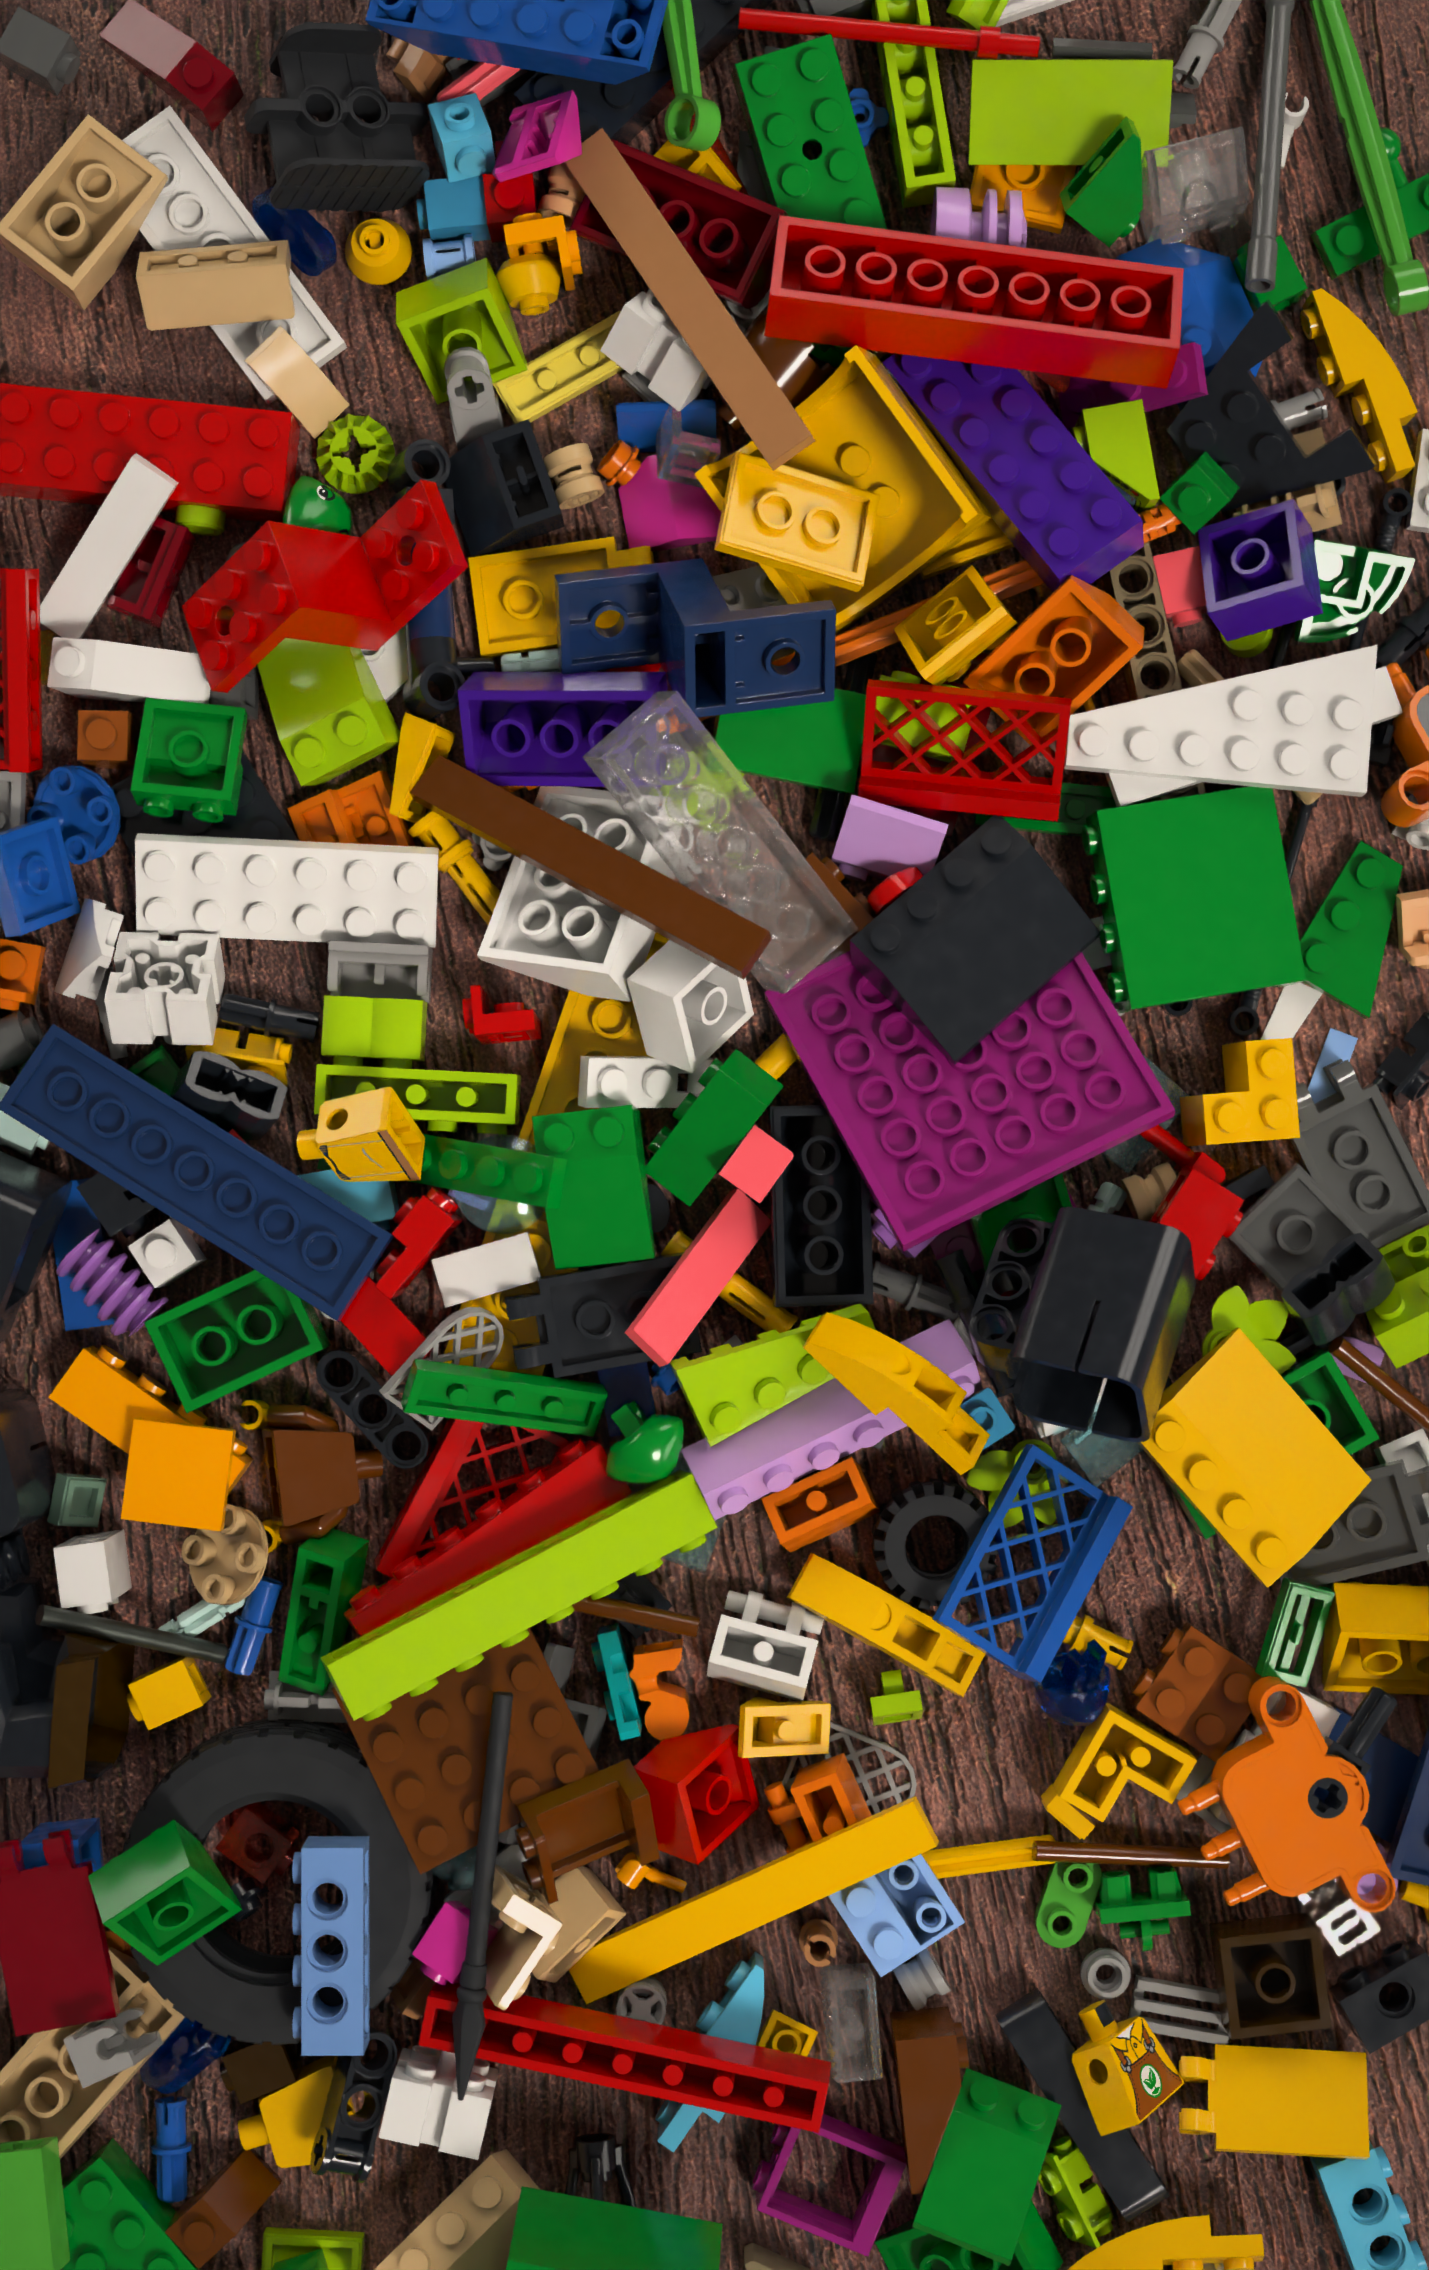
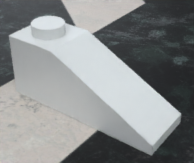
M53 637L47 687L84 699L145 702L146 698L209 704L211 688L199 654L103 640Z

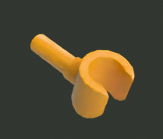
M634 1852L627 1853L615 1868L617 1878L631 1889H635L644 1877L652 1883L655 1882L680 1893L684 1892L687 1885L686 1881L661 1872L657 1868L652 1867L650 1863L641 1866Z

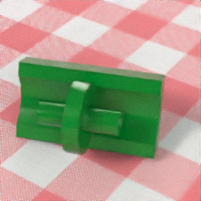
M1153 1866L1147 1868L1149 1892L1132 1894L1128 1871L1112 1870L1101 1872L1100 1897H1096L1094 1902L1095 1914H1098L1101 1924L1119 1923L1120 1939L1138 1937L1142 1952L1152 1951V1936L1170 1934L1169 1921L1162 1918L1191 1916L1190 1901L1181 1889L1174 1867Z

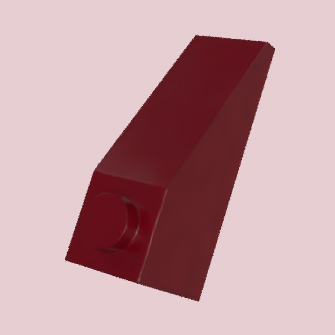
M128 0L99 34L101 40L212 132L244 96L236 75L231 69L196 40L134 0Z

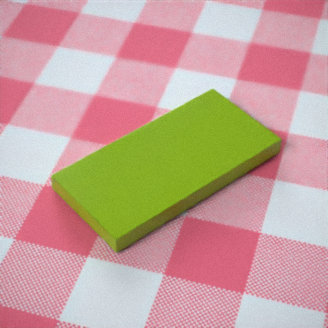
M971 59L968 164L1085 165L1127 116L1134 122L1141 139L1142 166H1167L1173 60Z

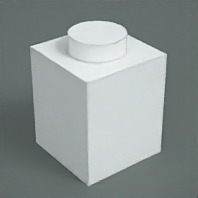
M168 1219L127 1246L154 1288L169 1285L207 1260L186 1226L175 1219Z

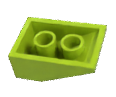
M285 638L257 664L279 741L301 786L322 785L399 745V728L360 648Z

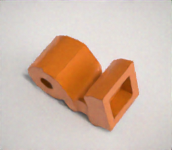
M683 1638L639 1645L634 1648V1661L630 1667L629 1677L636 1686L639 1699L648 1701L645 1711L647 1731L660 1741L682 1735L688 1725L690 1702L687 1690L677 1685L663 1682L658 1678L660 1672L675 1671L682 1658Z

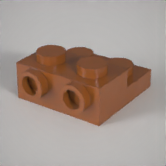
M1186 1622L1181 1630L1174 1627L1164 1639L1159 1649V1652L1164 1654L1154 1671L1146 1668L1135 1682L1131 1693L1136 1695L1132 1704L1135 1709L1171 1734L1181 1738L1205 1756L1217 1762L1251 1713L1248 1696L1252 1685L1264 1677L1257 1674L1253 1666L1189 1622Z

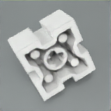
M650 289L647 294L642 291L623 306L600 351L629 374L633 375L636 371L640 372L651 381L648 385L651 391L677 411H681L698 396L702 388L706 390L712 385L711 378ZM735 321L743 333L746 329Z
M119 932L114 954L116 972H110L104 998L112 1044H153L156 1036H164L165 1042L171 1045H213L218 1020L216 1004H221L225 982L219 933H179L178 941H161L159 932Z
M419 2045L413 2046L412 2050L403 2048L392 2076L379 2138L417 2147L419 2143L439 2147L438 2151L478 2160L499 2069L489 2067L490 2063L486 2060L475 2058L464 2099L460 2101L457 2094L455 2053L442 2050L440 2052L437 2049Z

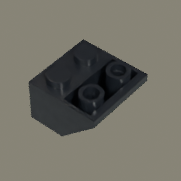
M529 419L482 435L449 457L451 463L450 474L445 483L447 489H453L454 509L471 557L482 556L565 527L562 512Z

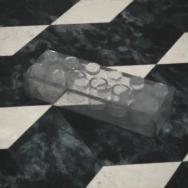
M678 691L656 692L583 756L586 763L682 885L770 931L772 940L750 970L765 990L786 994L858 929Z

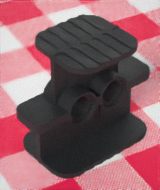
M304 22L289 29L277 45L275 52L269 60V67L273 75L282 78L285 98L257 99L252 102L244 116L247 132L268 134L277 181L269 195L273 207L286 209L287 211H394L409 204L421 190L424 182L429 178V166L425 162L416 160L412 137L418 135L429 121L427 106L423 103L388 102L380 92L374 60V53L382 42L380 31L377 28L368 24L359 25V23ZM309 114L315 116L319 121L314 120ZM357 116L361 117L365 122L358 119Z

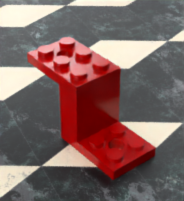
M420 479L361 537L268 520L182 605V609L211 691L228 693L285 638L377 651L468 568V564L436 482ZM416 542V546H415L414 549H413L412 561H411V549H412L413 544Z

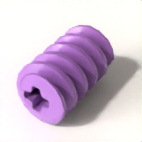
M99 1228L81 1241L62 1259L56 1273L59 1277L76 1273L70 1284V1289L73 1292H77L89 1287L83 1303L90 1307L103 1302L97 1318L100 1321H105L116 1316L117 1318L111 1328V1333L114 1336H118L130 1331L131 1333L128 1336L130 1337L145 1325L144 1322L152 1319L169 1300L166 1297L153 1302L148 1299L154 1289L152 1283L150 1282L141 1287L135 1285L141 1269L138 1267L124 1273L121 1269L128 1255L123 1253L110 1258L108 1253L115 1241L110 1238L97 1244L94 1239L100 1230Z

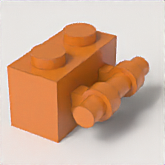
M852 1457L838 1464L835 1463L831 1467L823 1469L799 1482L794 1481L788 1488L761 1499L780 1545L790 1553L880 1512L862 1468Z
M844 1753L799 1769L790 1789L793 1797H788L781 1781L772 1783L764 1789L771 1805L767 1811L773 1824L780 1825L787 1841L786 1854L872 1816ZM802 1816L811 1837H806L799 1822V1817Z

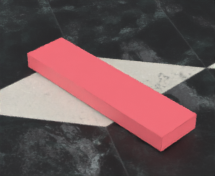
M738 1188L729 1191L625 1331V1334L659 1367L668 1365L771 1224V1220L743 1191Z

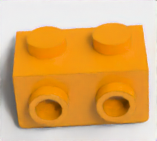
M527 213L515 217L512 224L503 225L510 259L536 253L551 255L556 261L561 263L565 290H575L573 275L583 274L576 230H565L563 215L543 218V215L540 213Z

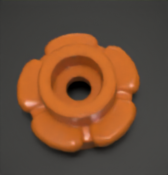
M619 440L605 454L597 467V471L607 479L605 482L607 486H612L616 482L624 486L637 473L641 466V462L636 459L639 453L637 446L630 447L623 440Z

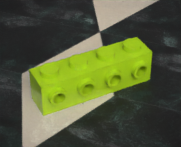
M317 1064L314 1104V1114L319 1115L320 1106L325 1101L384 1087H392L413 1120L428 1121L427 1131L457 1132L458 1123H477V1133L507 1135V1125L519 1126L521 1076L518 1074Z

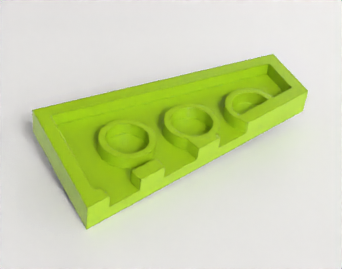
M861 1303L830 1312L876 1330L869 1312ZM822 1315L803 1320L798 1328L779 1333L774 1329L757 1334L756 1341L733 1348L729 1343L709 1349V1355L690 1361L686 1356L671 1360L670 1366L703 1438L710 1447L835 1378L803 1348Z

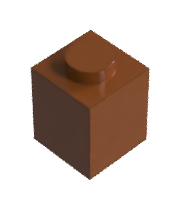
M78 710L77 760L89 768L134 769L140 735V720L129 711Z

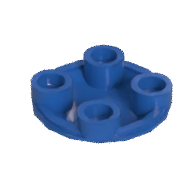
M64 765L50 771L38 784L33 799V807L27 813V823L41 818L58 816L68 861L78 865L104 856L115 844L121 827L120 807L113 789L100 774L85 766Z

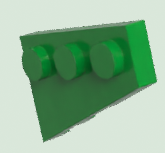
M1360 840L1355 844L1301 934L1299 941L1306 981L1303 982L1364 1019L1370 1018L1403 865Z

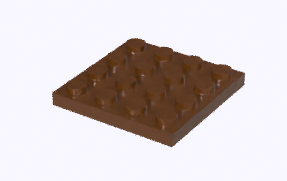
M528 1628L529 1636L519 1643L506 1648H502L501 1644L490 1648L482 1653L484 1659L479 1664L462 1672H456L455 1668L443 1673L436 1677L438 1684L432 1689L418 1696L411 1697L408 1692L390 1702L392 1708L388 1712L370 1721H364L363 1717L354 1721L346 1712L335 1687L331 1688L420 1875L477 1846L493 1692L502 1691L513 1694L499 1834L520 1823L517 1806L599 1771L530 1628Z

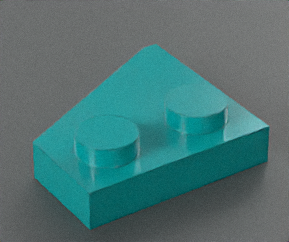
M619 1623L599 1627L597 1634L598 1642L591 1643L597 1671H605L609 1690L604 1691V1699L611 1721L616 1720L621 1741L641 1736L643 1716L634 1682L629 1677L630 1666Z

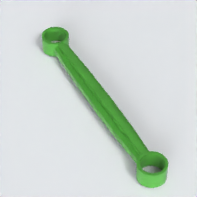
M668 0L662 26L675 98L670 103L666 112L665 133L669 142L674 146L695 151H705L714 144L718 137L721 115L714 101L702 97L691 0ZM695 112V123L690 133V123Z
M1309 0L1339 122L1343 125L1347 139V151L1385 267L1383 287L1388 308L1395 317L1425 310L1429 303V287L1422 263L1418 259L1413 260L1382 133L1341 1Z

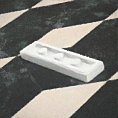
M137 453L130 458L41 603L40 623L62 638L82 639L179 482Z

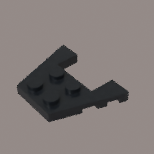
M1269 299L1261 304L1206 377L1208 395L1189 400L1167 429V432L1189 465L1206 451L1239 486L1233 498L1220 510L1221 512L1366 472L1376 465L1375 460L1352 426L1309 455H1306L1259 385L1250 369L1293 339V335Z

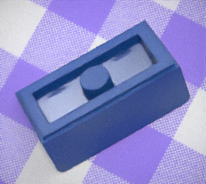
M713 399L693 400L681 411H677L666 401L618 403L616 405L618 441L623 440L630 447L637 446L639 453L712 450L716 448V406Z

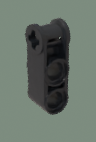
M371 2026L370 2040L375 2039L377 2043V2052L371 2061L361 2064L360 2056H338L320 2129L312 2147L310 2166L313 2174L323 2175L326 2171L351 2175L353 2182L364 2183L371 2171L375 2142L384 2113L394 2066L397 2061L395 2042L390 2036ZM363 2091L364 2104L357 2113L348 2115L346 2109L349 2098L354 2093Z

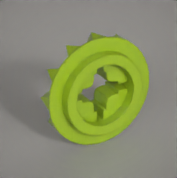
M349 413L344 418L335 422H329L327 429L318 438L316 461L323 477L330 485L342 492L362 494L378 488L388 478V466L395 457V447L390 434L384 426L369 415L354 416ZM354 435L361 448H369L368 453L361 455L360 472H356V468L352 465L349 458L338 456L342 455V452L349 450L350 436Z

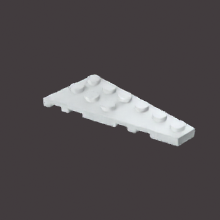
M1377 645L1070 715L1064 769L1362 797L1367 793Z

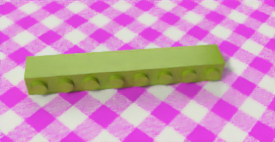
M679 1469L670 1474L666 1479L637 1491L321 1657V1660L349 1716L354 1721L363 1717L364 1721L376 1719L392 1708L390 1702L408 1692L411 1697L427 1692L438 1684L436 1677L453 1668H455L456 1672H462L474 1667L484 1659L483 1652L498 1644H501L502 1648H506L519 1643L529 1636L528 1628L543 1620H546L547 1624H551L566 1618L574 1612L573 1604L588 1596L592 1600H597L611 1594L619 1588L618 1580L635 1572L636 1576H642L656 1570L663 1564L661 1559L663 1556L679 1549L680 1553H684L701 1546L707 1541L705 1534L718 1527L693 1474Z

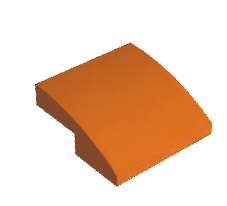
M387 771L375 772L338 790L329 789L287 808L299 841L415 846L413 838L408 833L409 828L406 820L389 814L393 786Z

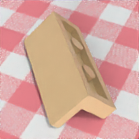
M288 240L140 252L136 280L147 328L153 331L292 319L295 315V306L289 278L291 254Z

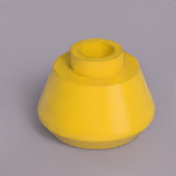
M370 218L359 223L350 232L345 244V258L352 273L361 281L372 285H385L396 281L406 272L412 258V246L406 231L399 224L386 218Z
M526 254L513 257L502 263L496 278L511 307L520 309L522 315H539L547 312L550 309L549 304L557 300L562 267L551 255Z

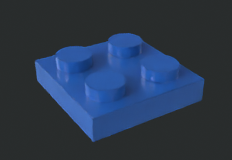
M58 816L41 818L0 832V918L5 937L22 936L81 913Z

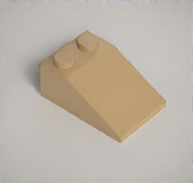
M88 114L1 220L0 240L7 251L85 310L117 270L165 186L168 177Z

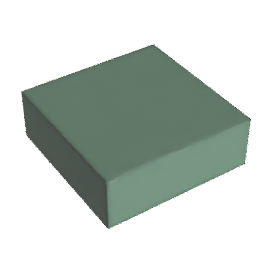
M57 1473L47 1522L57 1526L98 1527L107 1479L97 1475Z

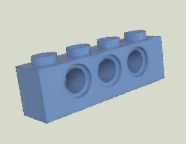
M308 1836L301 1847V1852L294 1853L292 1867L293 1883L301 1884V1903L294 1904L292 1919L293 1935H301V1955L294 1956L292 1971L293 1986L301 1987V2006H295L293 2012V2038L301 2039V2056H364L370 2041L369 1836ZM324 1883L335 1884L342 1891L343 1901L337 1904L325 1902L318 1893V1886ZM323 1935L335 1936L341 1941L343 1952L337 1955L326 1954L321 1950L318 1938ZM323 1987L337 1989L343 1997V2003L338 2006L324 2004L319 1998L318 1990Z

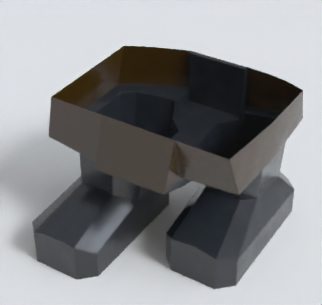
M28 1577L8 1590L0 1592V1778H48V1789L93 1782L113 1767L128 1734L130 1707L127 1701V1694L131 1693L128 1684L132 1682L135 1645L69 1632L65 1636L52 1635L51 1627L37 1625L35 1621L39 1606L42 1604L47 1605L42 1578Z

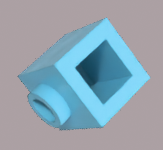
M476 93L429 104L428 110L434 145L448 182L452 183L492 173L495 166L492 134Z

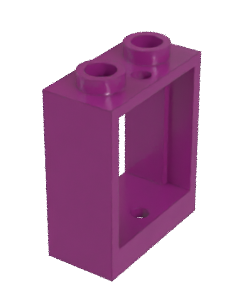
M823 2113L820 2132L816 2134L877 2159L851 2220L777 2188L801 2129L775 2124L770 2143L776 2146L769 2162L760 2161L751 2185V2189L757 2191V2210L868 2257L907 2164L904 2147Z

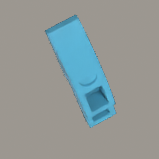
M755 1951L747 1963L740 1960L734 1966L725 1981V1986L729 1990L719 2004L712 2000L704 2009L696 2024V2027L701 2029L699 2033L756 2045L764 2001L763 1956ZM665 2100L655 2118L659 2122L657 2141L674 2153L702 2112L718 2123L725 2112Z

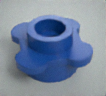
M855 88L850 92L849 98L854 115L861 114L864 116V120L857 122L863 147H866L875 136L878 128L887 126L889 113L886 108L877 107L869 99V93L866 89Z

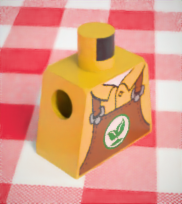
M1105 2000L1093 2003L1078 2013L1091 2039L1072 2054V2063L1101 2136L1140 2124L1185 2084L1144 2018L1135 2016L1116 2023Z

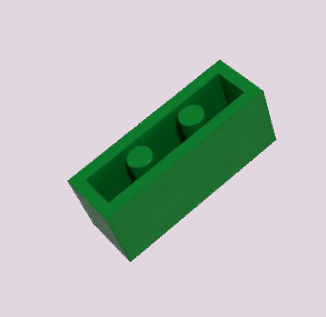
M735 1049L724 1064L717 1058L713 1060L697 1081L705 1087L698 1097L691 1092L685 1097L672 1114L679 1123L673 1131L664 1126L647 1148L654 1156L646 1165V1173L689 1207L784 1086L737 1049Z

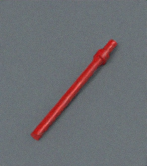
M740 7L738 29L819 37L831 34L832 38L973 51L977 52V57L997 59L998 54L1038 58L1040 36L1001 33V27L980 25V30H969Z

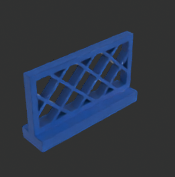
M1026 1444L932 1620L1004 1665L1003 1669L1015 1677L1041 1683L1133 1506L1117 1496L1107 1495L1035 1445ZM1035 1461L1046 1469L1050 1489L1030 1495L1026 1476ZM1060 1479L1068 1484L1061 1486ZM1078 1490L1090 1498L1081 1517L1068 1520L1063 1494ZM1052 1497L1058 1524L1038 1529L1032 1502ZM1021 1506L1027 1533L1007 1538L1003 1519L1009 1509ZM1060 1532L1063 1551L1057 1561L1045 1564L1040 1537ZM994 1536H995L996 1542L991 1543V1541L993 1540V1538H994ZM1029 1541L1034 1568L1014 1573L1009 1546ZM998 1550L1003 1577L983 1582L979 1564L985 1553ZM1037 1576L1040 1595L1035 1604L1022 1608L1016 1581ZM970 1581H972V1586L967 1587ZM1006 1585L1011 1611L991 1617L985 1591ZM974 1594L980 1621L963 1625L951 1616L962 1597ZM1013 1620L1017 1638L1011 1650L1007 1653L997 1647L993 1625ZM982 1629L984 1638L974 1631Z

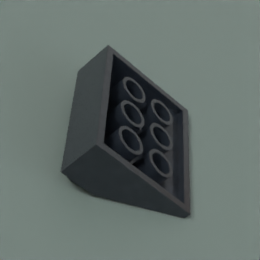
M993 815L850 939L851 964L955 1065L1100 937V931L1035 848L1004 818Z

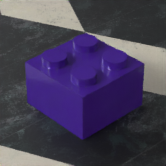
M1294 499L1201 527L1198 530L1207 614L1227 642L1323 614L1312 527Z

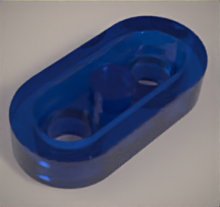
M274 186L257 195L252 202V212L255 221L271 241L288 240L291 261L298 269L306 275L318 276L335 264L337 251L334 237L307 210L296 208L294 210L286 208L277 209L273 207L269 195Z
M185 2017L163 2042V2045L140 2068L141 2078L147 2086L160 2093H174L218 2059L226 2051L232 2036L228 2035L225 2038L202 2028L203 2024L196 2020L191 2022Z

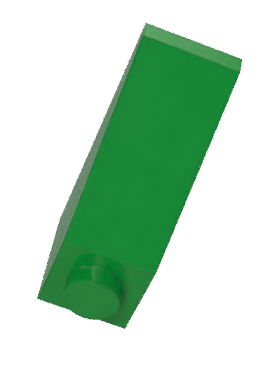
M332 1529L322 1538H309L299 1546L278 1681L321 1696L327 1692L331 1679L321 1657L342 1647L349 1626V1622L343 1613L352 1607L349 1603L350 1599L361 1590L369 1540Z

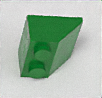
M175 1820L158 1828L151 1835L121 1855L114 1857L107 1864L88 1876L102 1923L157 1966L242 1910L238 1898L202 1843Z

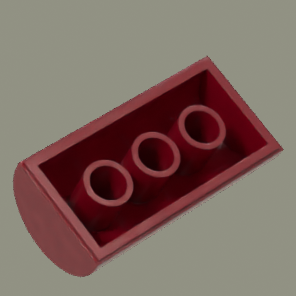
M611 139L716 295L747 309L756 306L770 289L779 215L788 216L786 211ZM585 194L569 231L576 230L577 237L629 258Z

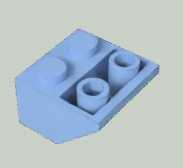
M922 1854L828 1896L880 1977H883L965 1923L962 1915Z

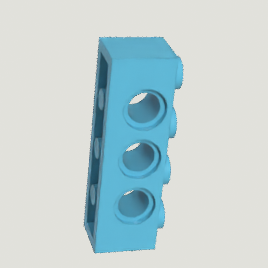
M1369 2141L1370 2157L1367 2160L1310 2157L1351 2270H1428L1417 2241L1409 2242L1403 2225L1411 2223L1400 2194L1391 2195L1386 2178L1393 2176V2172L1382 2146L1374 2148ZM1364 2188L1373 2189V2195L1369 2201L1364 2204L1352 2203L1354 2195L1359 2190ZM1383 2235L1391 2237L1389 2244L1383 2250H1370L1371 2243L1377 2237Z

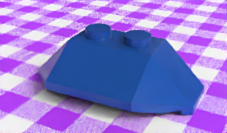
M1161 237L1121 254L1115 259L1184 268L1180 346L1191 342L1201 345L1205 377L1209 375L1254 315L1230 257ZM1262 361L1250 369L1254 377H1256ZM1188 401L1177 403L1180 412Z

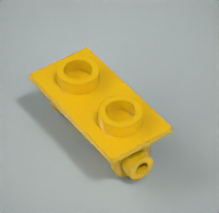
M216 1028L213 1045H186L187 1059L197 1051L216 1053L235 1063L241 1070L262 1071L277 1078L285 1086L288 1085L285 1063L289 1064L291 1061L293 1045L284 1043V1038L265 1037L264 1035L249 1033L246 1048L240 1049L237 1048L240 1031Z

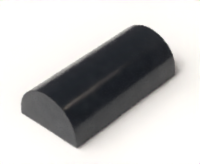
M823 1105L769 1106L768 1135L792 1151L794 1155L791 1162L770 1189L773 1307L874 1304L871 1195L868 1186Z

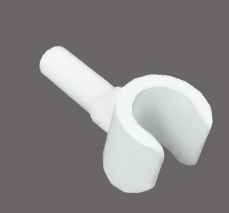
M1305 96L1300 105L1299 112H1291L1285 106L1281 169L1285 167L1294 130L1301 125L1309 108V100Z

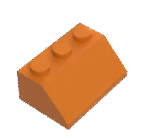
M1071 575L967 675L963 682L970 689L1072 698L1070 715H1072L1143 648L1145 628L1111 595ZM990 707L1005 722L1009 720L1008 716L1000 708ZM1037 712L1026 721L1042 738L1058 726L1060 714ZM1018 727L1013 729L1030 746L1032 745L1031 741L1020 731Z

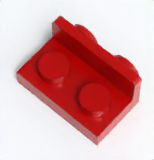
M470 985L471 998L462 999L465 1028L469 1029L470 1034H474L482 1045L542 1039L540 1019L533 1009L528 1010L524 1008L523 1002H510L494 1005V1013H490L489 999L481 985Z

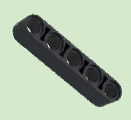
M1035 1988L995 2014L1004 2033L1046 2098L1062 2105L1058 2117L1124 2219L1129 2223L1168 2198L1170 2194L1129 2128L1104 2136L1100 2135L1072 2063V2054L1077 2050V2047L1039 1989Z

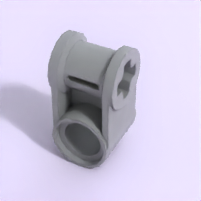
M461 347L452 351L444 363L453 432L457 449L461 450L480 436L504 428L499 400L497 396L495 397L490 369L485 355L472 347ZM472 376V380L464 381V377Z

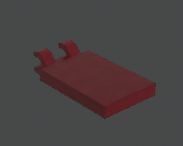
M70 1828L49 1832V1838L42 1840L44 1856L48 1865L25 1869L20 1838L0 1842V1960L15 2037L115 2018L121 2011L105 1928L88 1878L93 1873L92 1862L76 1864Z

